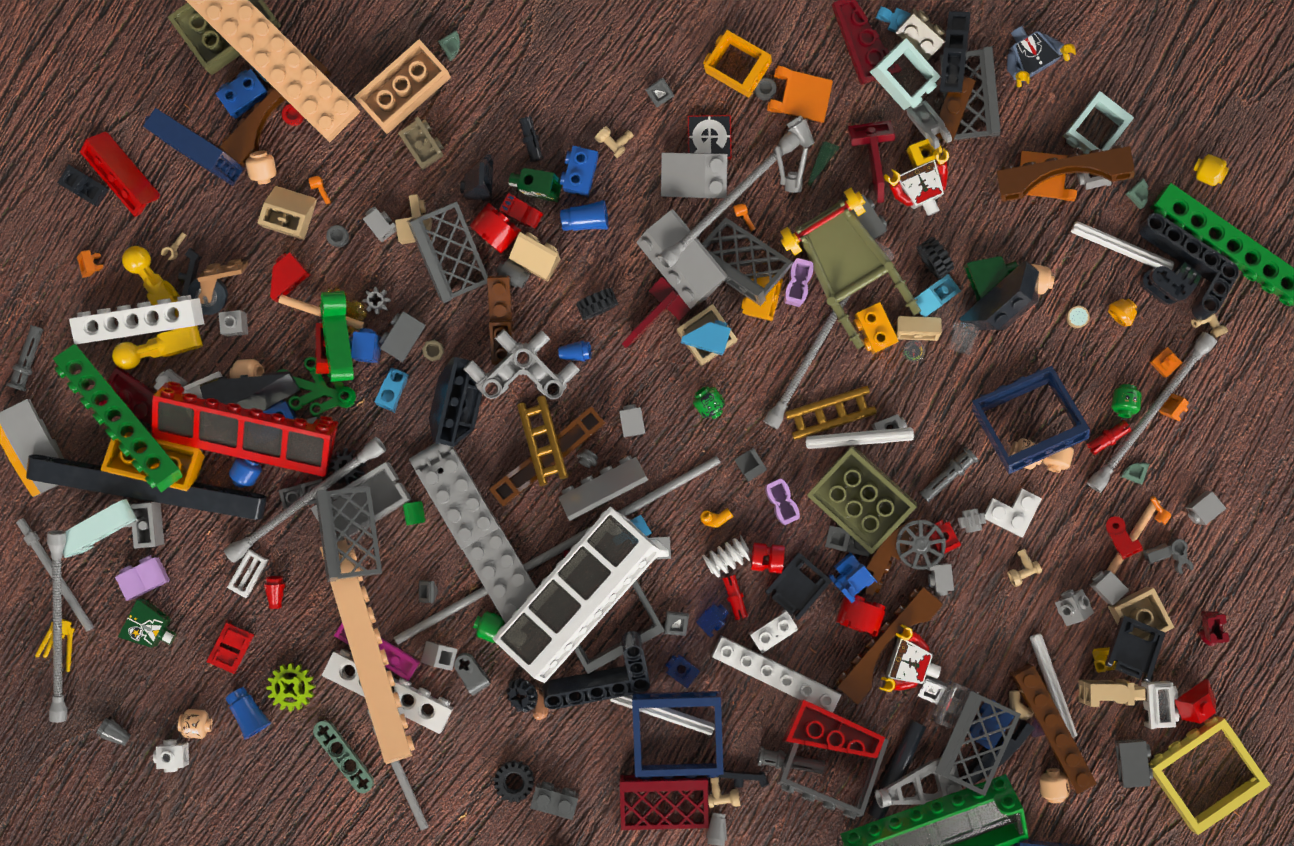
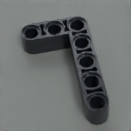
M1157 213L1151 214L1139 225L1138 232L1140 236L1180 263L1183 261L1187 262L1207 280L1192 307V313L1198 320L1208 319L1221 308L1239 275L1238 266L1162 215Z
M629 631L622 636L621 641L626 666L545 682L543 685L545 707L548 709H560L646 692L650 687V680L640 634L635 631Z

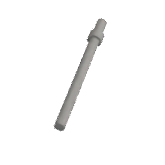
M24 518L18 520L16 524L25 536L23 539L28 546L31 545L52 578L53 562L38 541L40 539L35 531L31 530ZM61 578L62 595L86 632L94 628L93 624L64 579Z
M400 761L392 762V768L420 830L428 828L429 826Z

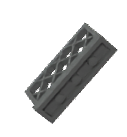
M992 46L983 47L982 50L967 51L966 61L969 57L979 56L980 64L975 70L967 64L965 65V68L972 73L968 78L972 79L975 75L982 80V85L977 91L972 90L974 95L966 106L968 110L976 115L969 125L961 120L960 123L966 128L961 134H956L954 140L1000 136ZM940 55L941 73H942L943 55ZM979 69H981V75L977 73ZM981 90H983V96L979 94ZM943 92L944 101L948 92ZM976 96L984 102V107L979 113L969 106ZM984 110H985V118L981 115V114L984 112ZM980 118L986 123V131L977 132L971 126Z
M457 201L407 221L441 302L446 303L456 296L487 284L488 275ZM452 208L457 213L454 224L443 220L446 211ZM442 213L441 216H440V218H438V217L435 216V215H438V214ZM431 217L439 220L435 231L427 230L423 220ZM442 222L453 226L448 238L437 234ZM456 228L463 230L466 235L462 244L451 240ZM428 233H430V234L433 235L432 238H431V240H430V237H429ZM436 236L447 240L443 252H439L433 247ZM450 242L461 246L457 258L446 254ZM464 248L473 252L474 257L471 264L460 260ZM444 256L455 260L451 273L443 270L441 266ZM459 262L469 266L465 278L454 274ZM472 268L481 272L483 280L476 283L468 280ZM452 277L463 280L461 288L454 292L450 288Z
M726 217L702 243L705 249L712 243H719L720 251H707L728 275L724 282L759 306L766 301L765 296L793 265L791 260ZM728 226L733 229L734 235L722 237L721 232ZM748 239L750 246L738 248L737 240ZM735 241L734 249L723 250L722 242ZM764 250L767 252V257L755 259L754 251ZM751 251L752 260L739 261V253ZM736 254L737 262L726 263L723 255ZM781 261L784 263L781 269L771 271L770 262ZM768 263L769 271L756 273L755 264ZM741 266H753V273L751 274L740 272ZM769 276L770 281L764 288L757 284V278Z
M370 486L332 491L317 490L315 497L327 582L382 574ZM365 492L366 502L362 507L351 500L356 493ZM339 495L346 500L340 510L332 505L331 496ZM348 503L359 510L353 519L342 512ZM361 512L369 517L370 523L365 529L355 522V519ZM338 515L350 522L343 531L334 524V520ZM351 524L362 531L356 541L345 534ZM364 534L372 539L373 545L369 550H366L357 543ZM342 536L352 543V546L346 553L337 546V542ZM354 546L365 553L358 563L348 556ZM368 555L375 560L376 569L367 570L360 564ZM345 558L355 565V568L349 573H341L340 564Z
M971 691L935 773L985 796L1021 714ZM981 702L990 704L994 714L981 718L978 710ZM994 707L1001 709L1003 711L996 713ZM1005 712L1014 715L1015 718L1012 724L1002 728L998 715ZM976 713H977L979 719L976 720V721H973L974 718H975V716H976ZM995 716L1000 729L987 733L983 720ZM981 722L985 734L972 738L969 730L971 725ZM1009 729L1007 736H1005L1003 730ZM1001 731L1004 743L1002 746L993 748L989 735ZM967 734H968L970 740L964 742V740H965V738H966V736H967ZM986 737L991 749L978 754L974 741ZM971 742L976 755L963 759L960 749L962 745ZM1000 749L998 756H996L995 750ZM992 752L995 763L993 766L984 769L980 756ZM958 754H959L961 760L955 762V761H956V758H957V756H958ZM977 757L982 770L969 774L965 761ZM962 762L967 775L960 778L951 775L950 772L953 765ZM992 769L989 777H987L985 771ZM983 772L986 779L983 790L974 786L970 776ZM968 778L970 783L965 782L962 779Z

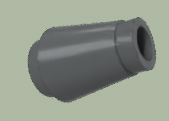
M107 718L104 719L96 732L100 735V738L123 746L126 745L131 737V734L116 721Z

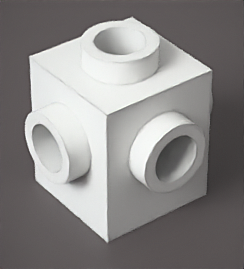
M176 739L163 740V744L156 746V750L153 752V761L156 763L157 769H164V772H176L178 768H184L189 765L188 742L177 743Z

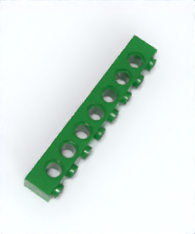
M1170 183L1162 189L1150 206L1154 213L1162 215L1235 263L1239 270L1244 273L1245 278L1261 284V288L1267 293L1277 295L1281 303L1287 306H1294V268L1174 184ZM1174 204L1180 207V214L1174 212ZM1192 217L1198 220V227L1191 223ZM1210 229L1216 232V239L1210 237ZM1228 241L1234 245L1233 252L1227 248ZM1246 254H1248V255L1251 256V258H1252V263H1251V264H1249V263L1246 262V260H1245V255H1246ZM1264 266L1269 269V276L1263 273ZM1282 279L1287 281V289L1282 287Z
M73 344L53 358L57 365L54 369L58 375L69 380L67 385L74 394L79 392L82 396L79 400L87 410L89 408L93 409L95 413L92 415L99 425L104 423L107 426L106 433L113 441L117 439L121 443L118 446L126 457L130 455L134 459L131 463L139 473L144 471L147 475L144 479L152 489L157 487L160 492H163L183 477L176 464L76 344ZM81 370L79 374H73L75 371ZM94 385L92 389L86 390L88 386ZM101 401H107L106 404L99 406ZM115 416H120L117 421H111ZM127 432H133L130 437H124ZM146 447L144 452L137 453L140 448ZM154 463H160L156 469H150Z

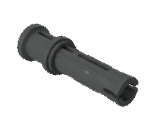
M30 325V330L18 363L13 365L14 371L10 382H7L6 386L26 392L27 388L25 386L29 375L33 372L31 365L44 329ZM32 338H34V341H33V344H32L30 353H29V355L27 356V353H28V350H29V347H30ZM20 374H22L19 383H17Z
M967 447L963 448V452L955 460L951 459L949 461L950 466L919 492L920 495L929 503L958 475L963 476L967 468L974 462L977 463L979 461L970 449Z
M760 746L757 766L764 764L775 766V769H782L787 754L780 749L773 751ZM795 756L791 768L823 774L825 760Z

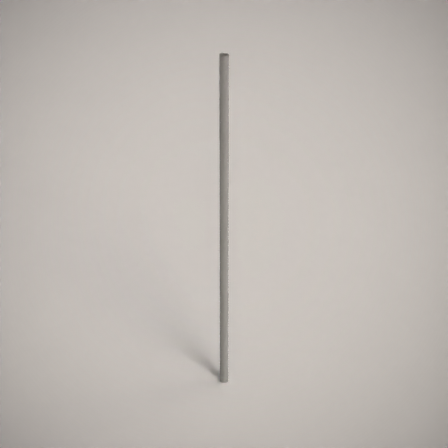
M718 457L711 458L618 512L625 517L717 466L720 464ZM589 528L523 564L526 571L532 570L564 550L573 547L582 539ZM485 587L478 589L394 637L396 643L404 642L488 594Z

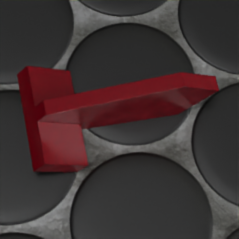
M891 120L848 126V135L852 146L867 144L877 203H884V178L878 143L895 140V132Z
M664 276L649 290L661 303L624 340L622 345L625 348L634 343L666 309L679 321L691 310Z

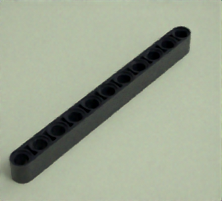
M38 454L28 456L26 478L29 480L248 519L260 520L264 518L267 496L263 494L194 482L188 491L168 487L163 492H160L157 487L152 489L146 481L101 471V465Z

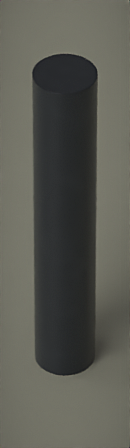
M910 719L878 790L885 788L905 775L927 726ZM874 797L868 814L877 819L885 818L890 806L880 808L876 797Z

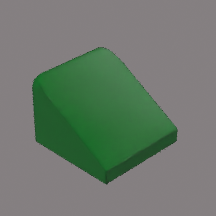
M421 501L405 503L403 505L407 525L424 523L426 521Z

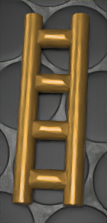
M868 385L786 411L787 420L794 418L797 431L791 432L794 441L877 414L875 406L868 408L864 395L870 394ZM856 398L859 411L847 414L843 402ZM835 405L839 417L826 421L823 408ZM815 412L818 424L806 428L802 415Z
M539 396L537 398L539 405L527 409L525 403H520L517 407L539 486H545L548 484L546 477L558 473L560 479H565L568 477L546 397ZM541 413L544 425L532 429L529 417ZM547 433L550 445L538 448L535 437ZM553 453L556 465L543 468L541 457Z

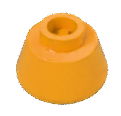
M1120 299L1109 304L1108 312L1120 325L1124 327L1131 326L1137 314L1135 310L1137 306L1130 299Z

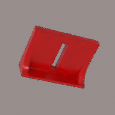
M226 620L206 662L235 674L254 634ZM221 642L240 650L239 653L220 646Z

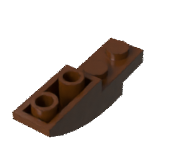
M510 275L487 277L492 365H497L508 353L495 337L502 330H505L513 338Z
M910 518L901 523L870 555L865 568L871 571V575L876 581L869 587L865 586L863 592L873 596L875 592L878 593L883 584L881 578L884 573H888L892 565L890 558L893 557L900 560L896 549V540L900 530L906 524L917 519ZM912 525L909 529L916 534L918 525ZM906 530L902 534L901 540L909 541L911 536ZM900 543L901 553L908 551L909 545Z

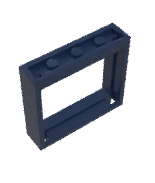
M157 108L153 110L149 117L146 116L144 128L209 172L234 186L244 168L225 152Z
M1052 366L1043 370L1038 369L1034 374L1027 377H1019L1014 383L1007 386H999L994 392L987 395L982 394L980 398L972 401V411L1008 474L1089 439V426ZM1048 383L1074 427L1008 456L984 412Z
M721 691L633 694L635 777L652 779L653 776H662V778L671 779L675 776L695 778L697 775H706L713 778L724 775ZM715 706L717 763L642 765L640 708Z

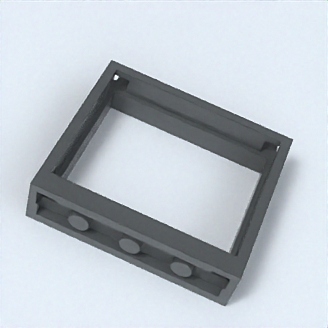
M616 560L611 564L614 567H617L621 563V560ZM609 569L604 572L601 570L596 571L590 575V580L584 583L581 580L573 584L571 588L578 594H581L606 580L611 571ZM636 580L632 586L653 624L638 632L643 644L665 630L639 582ZM561 591L551 597L552 601L549 602V606L563 628L568 621L559 605L574 597L568 592L564 594ZM622 641L590 659L581 644L574 649L588 674L623 655Z
M884 740L878 757L871 758L855 807L787 779L799 746L796 743L790 744L776 784L781 785V789L793 794L794 791L801 793L802 798L805 800L823 802L822 806L827 809H840L844 811L843 815L855 819L856 816H863L889 740Z

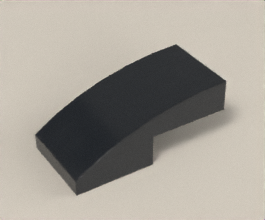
M69 164L57 182L96 207H99L109 191L108 188Z

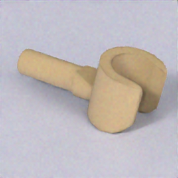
M182 232L171 247L162 249L161 255L165 256L170 250L171 256L168 260L176 259L178 256L177 249L187 235Z

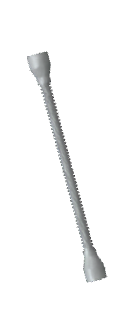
M787 132L777 145L780 147L781 156L792 152L800 144V140L793 132ZM776 149L681 241L666 248L658 255L659 262L665 268L670 269L675 265L687 245L777 160Z
M850 296L839 302L842 308H844ZM832 310L833 312L828 317L829 319H827L826 324L821 329L822 331L818 334L814 341L815 343L811 346V350H809L808 355L803 360L804 362L800 365L801 367L796 372L797 374L793 377L794 379L789 384L790 386L786 389L782 396L783 398L766 414L763 422L778 430L787 408L786 405L790 401L789 398L793 396L792 393L797 389L796 386L800 384L802 377H804L803 374L807 372L809 365H811L810 362L814 360L816 353H818L823 341H825L826 336H828L830 329H832L833 324L837 320L834 310Z
M1202 332L1195 342L1190 357L1183 364L1184 366L1180 368L1172 381L1156 399L1155 403L1148 409L1147 414L1138 422V425L1129 434L1130 436L1121 444L1120 449L1116 451L1111 460L1102 469L1095 472L1087 481L1091 488L1099 493L1103 491L1108 484L1113 468H1115L1119 463L1118 461L1122 459L1130 446L1136 441L1135 439L1146 428L1145 426L1149 424L1157 411L1163 406L1162 404L1173 393L1172 391L1176 389L1196 361L1200 360L1203 355L1210 352L1215 346L1217 340L1213 336Z
M374 437L366 443L363 450L357 454V457L348 462V464L330 475V477L326 478V480L299 498L249 537H245L227 546L224 549L227 558L233 563L241 559L247 550L253 546V543L314 499L317 490L328 489L361 463H365L367 460L376 458L386 451L384 444L379 438Z
M60 530L47 532V544L51 551L53 562L52 606L54 647V694L52 695V703L49 708V721L54 723L67 720V707L64 702V695L62 694L61 558L63 557V550L66 544V532Z

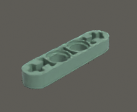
M322 720L318 722L313 729L315 738L353 788L359 793L369 792L374 785L372 774L331 721ZM320 725L323 727L328 726V735L330 737L335 735L336 738L327 744L325 741L329 738L325 733L322 735L319 733L321 730ZM334 742H340L343 745V751L340 754L332 751L331 746ZM352 759L356 762V769L354 771H348L345 768L346 760ZM360 769L362 770V772L359 774V776L363 780L367 778L369 781L367 783V788L365 786H359L361 780L358 776H356L354 779L352 777V775L356 774Z

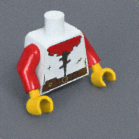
M943 148L944 153L940 157H938L937 150L933 152L937 162L935 160L930 161L901 175L892 169L893 177L891 179L885 174L884 179L890 183L889 186L894 198L906 206H911L913 209L923 205L928 216L940 211L935 199L940 198L944 194L943 191L947 185V160L949 153L946 149Z
M903 624L900 625L904 628L903 633H896L898 638L885 674L886 677H881V680H884L886 684L884 687H879V689L887 692L914 688L918 683H924L926 675L937 679L941 671V666L930 663L933 654L929 653V646L924 639Z

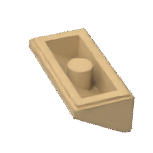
M899 316L897 319L895 334L898 339L937 341L942 333L941 318Z

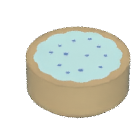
M1082 306L1071 308L1066 316L1068 324L1073 328L1085 326L1090 318L1088 310Z

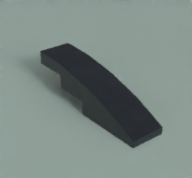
M949 11L940 92L962 93L971 12Z
M1024 720L1020 723L1010 738L999 766L1005 763L1021 747L1035 729ZM1002 735L1001 739L999 740V742L997 743L996 747H999V746H1002V745H1003V743H1004V737H1003V735ZM983 747L979 753L988 751L989 749ZM1000 749L995 750L996 756H998ZM992 752L980 756L984 769L994 765L995 758ZM977 757L968 769L969 774L982 770ZM992 769L985 771L987 776L990 774ZM983 772L970 776L973 784L985 778ZM968 778L962 779L963 781L970 783Z

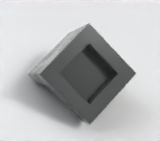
M754 448L735 459L747 482L767 471Z

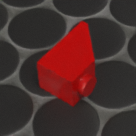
M290 252L279 256L276 260L277 263L273 266L270 297L277 303L281 295L286 296L310 276L309 272Z
M1207 679L1174 700L1181 719L1201 724L1216 713V698Z

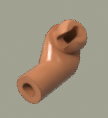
M536 686L538 702L535 711H533V717L536 720H542L548 715L549 709L544 705L543 693Z

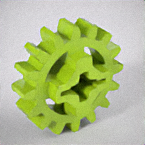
M290 663L288 669L285 665H281L280 671L277 669L273 671L275 677L268 678V681L272 683V685L266 687L267 690H272L268 698L274 697L273 705L280 703V710H284L286 706H288L289 712L294 710V706L300 710L302 709V703L305 705L310 703L307 697L312 698L314 696V693L310 692L311 689L316 688V685L310 683L314 676L308 677L307 674L310 670L302 671L301 664L294 668V664ZM285 673H295L297 676L289 677ZM303 681H304V684H305V691L302 689V682H303ZM293 683L295 686L292 691H289V684ZM278 684L280 685V692H278ZM287 697H293L297 701L292 702L287 701L285 699Z

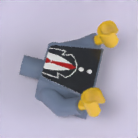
M1021 26L1011 32L1016 44L1008 50L1007 71L1016 80L1017 87H1021L1022 82L1026 81L1029 84L1030 77L1056 63L1061 58L1060 55L1063 54L1065 61L1070 60L1068 53L1076 55L1075 46L1073 44L1065 45L1046 34H1041L1039 31L1028 36Z

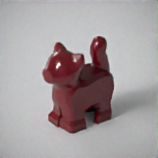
M1202 611L1201 616L1204 629L1197 632L1202 641L1208 646L1229 642V634L1223 630V624L1227 623L1226 615L1218 611Z

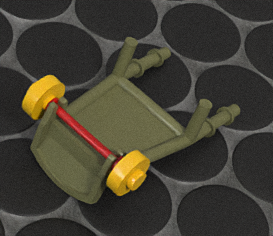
M850 187L844 191L848 200L845 202L842 199L839 200L838 203L803 225L797 226L795 228L796 232L793 234L788 227L780 231L783 239L780 241L786 251L791 249L794 255L802 251L799 242H802L809 260L813 263V269L826 295L828 305L832 307L839 319L838 323L841 322L849 335V341L852 340L855 347L859 349L864 346L860 338L861 334L857 333L848 318L849 314L846 315L839 303L841 300L888 272L896 285L894 288H898L907 303L905 306H909L913 315L921 312V309L916 302L918 300L914 299L907 288L906 280L903 281L893 263L851 211L854 209L856 214L860 216L866 212L862 206L866 202L860 192L854 193Z

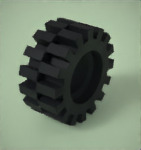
M930 237L917 246L918 254L922 258L921 260L938 279L954 269V264L951 261V257L948 256V252L944 250L943 245H940L939 241L934 237Z
M612 288L596 292L576 303L583 320L596 317L618 305Z
M512 760V762H506L498 769L494 777L496 793L498 796H502L501 799L504 801L506 799L511 803L513 801L520 802V800L526 799L533 789L534 773L522 761L516 762V760ZM517 773L522 777L523 784L519 789L513 790L507 786L506 777L509 774Z

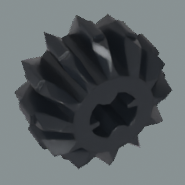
M343 448V455L336 451L335 455L338 459L330 458L329 461L335 463V465L329 466L328 470H335L337 472V470L343 467V464L346 465V461L348 463L355 458L357 450L352 449L349 454L348 449ZM361 463L348 474H345L343 478L339 479L338 483L342 484L346 480V484L349 485L352 483V479L354 481L359 479L357 474H365L364 471L360 470V467H365L366 463Z

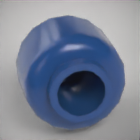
M237 457L229 471L233 484L240 488L253 486L262 471L260 462Z

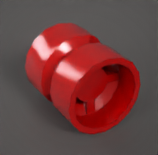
M754 542L751 570L764 571L768 569L769 572L782 574L785 546L772 544L770 547H767L765 543ZM768 555V560H764L763 556Z

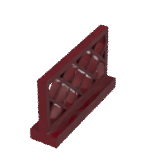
M635 774L620 775L621 830L709 828L708 777L706 775H697L695 778L675 776L671 779H665L662 776H653L652 779H641L640 777H635ZM703 790V798L698 803L689 797L693 791ZM656 791L661 797L652 804L645 796L649 792ZM672 791H678L683 795L676 804L667 797ZM625 792H634L639 798L631 805L625 800ZM685 799L694 805L687 814L678 807ZM641 800L650 806L643 815L634 808ZM663 800H666L672 806L665 815L657 808ZM698 809L704 815V822H694L690 816ZM653 810L662 817L657 823H651L646 819ZM674 810L683 816L679 822H672L667 817ZM631 811L639 817L636 823L625 824V817Z

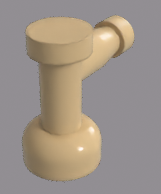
M605 126L594 139L599 143L604 142L615 153L614 156L619 158L626 150L624 145L634 135L631 131L627 130L623 136L615 141L610 136V129Z
M1215 314L1206 320L1195 318L1191 321L1192 326L1195 328L1209 322L1212 328L1210 335L1214 338L1229 332L1226 326L1220 325Z
M1025 549L1017 552L1025 568L1020 571L1012 569L1007 572L1014 587L1021 585L1022 579L1034 573H1042L1040 564L1037 561L1032 562Z
M719 777L710 778L712 783V794L708 795L710 808H713L714 805L731 803L734 807L741 806L738 788L732 789L730 794L721 795L718 783Z

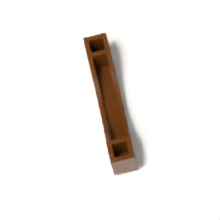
M310 52L306 55L304 54L327 78L332 75ZM274 87L268 90L267 97L262 102H258L253 106L252 113L247 118L244 117L238 122V128L232 134H227L222 140L223 144L220 147L243 168H245L246 160L250 157V154L259 151L262 130L267 120L281 104L287 101Z
M1117 145L1112 147L1111 150L1106 151L1096 149L1084 155L1075 153L1063 159L1049 158L1042 163L1027 162L1020 167H1003L997 171L1001 201L1022 199L1040 183L1062 174L1087 173L1103 177L1111 182L1134 178L1135 168L1131 147Z
M592 406L557 435L563 459L606 425ZM553 453L541 457L543 468L556 465ZM532 457L528 458L489 489L502 506H506L538 480Z
M920 586L918 589L916 587L912 589L907 596L909 600L904 605L900 604L894 610L893 614L895 616L891 621L886 620L881 625L878 636L876 638L871 637L864 646L866 650L861 655L858 653L851 660L850 664L852 666L847 672L843 670L836 678L838 682L835 685L857 705L872 688L874 667L881 651L896 633L904 630L900 625L903 624L910 627L918 623L928 622L944 605L924 587Z
M1028 663L1009 673L1047 738L1061 772L1068 777L1070 789L1076 794H1080L1097 785L1035 666Z

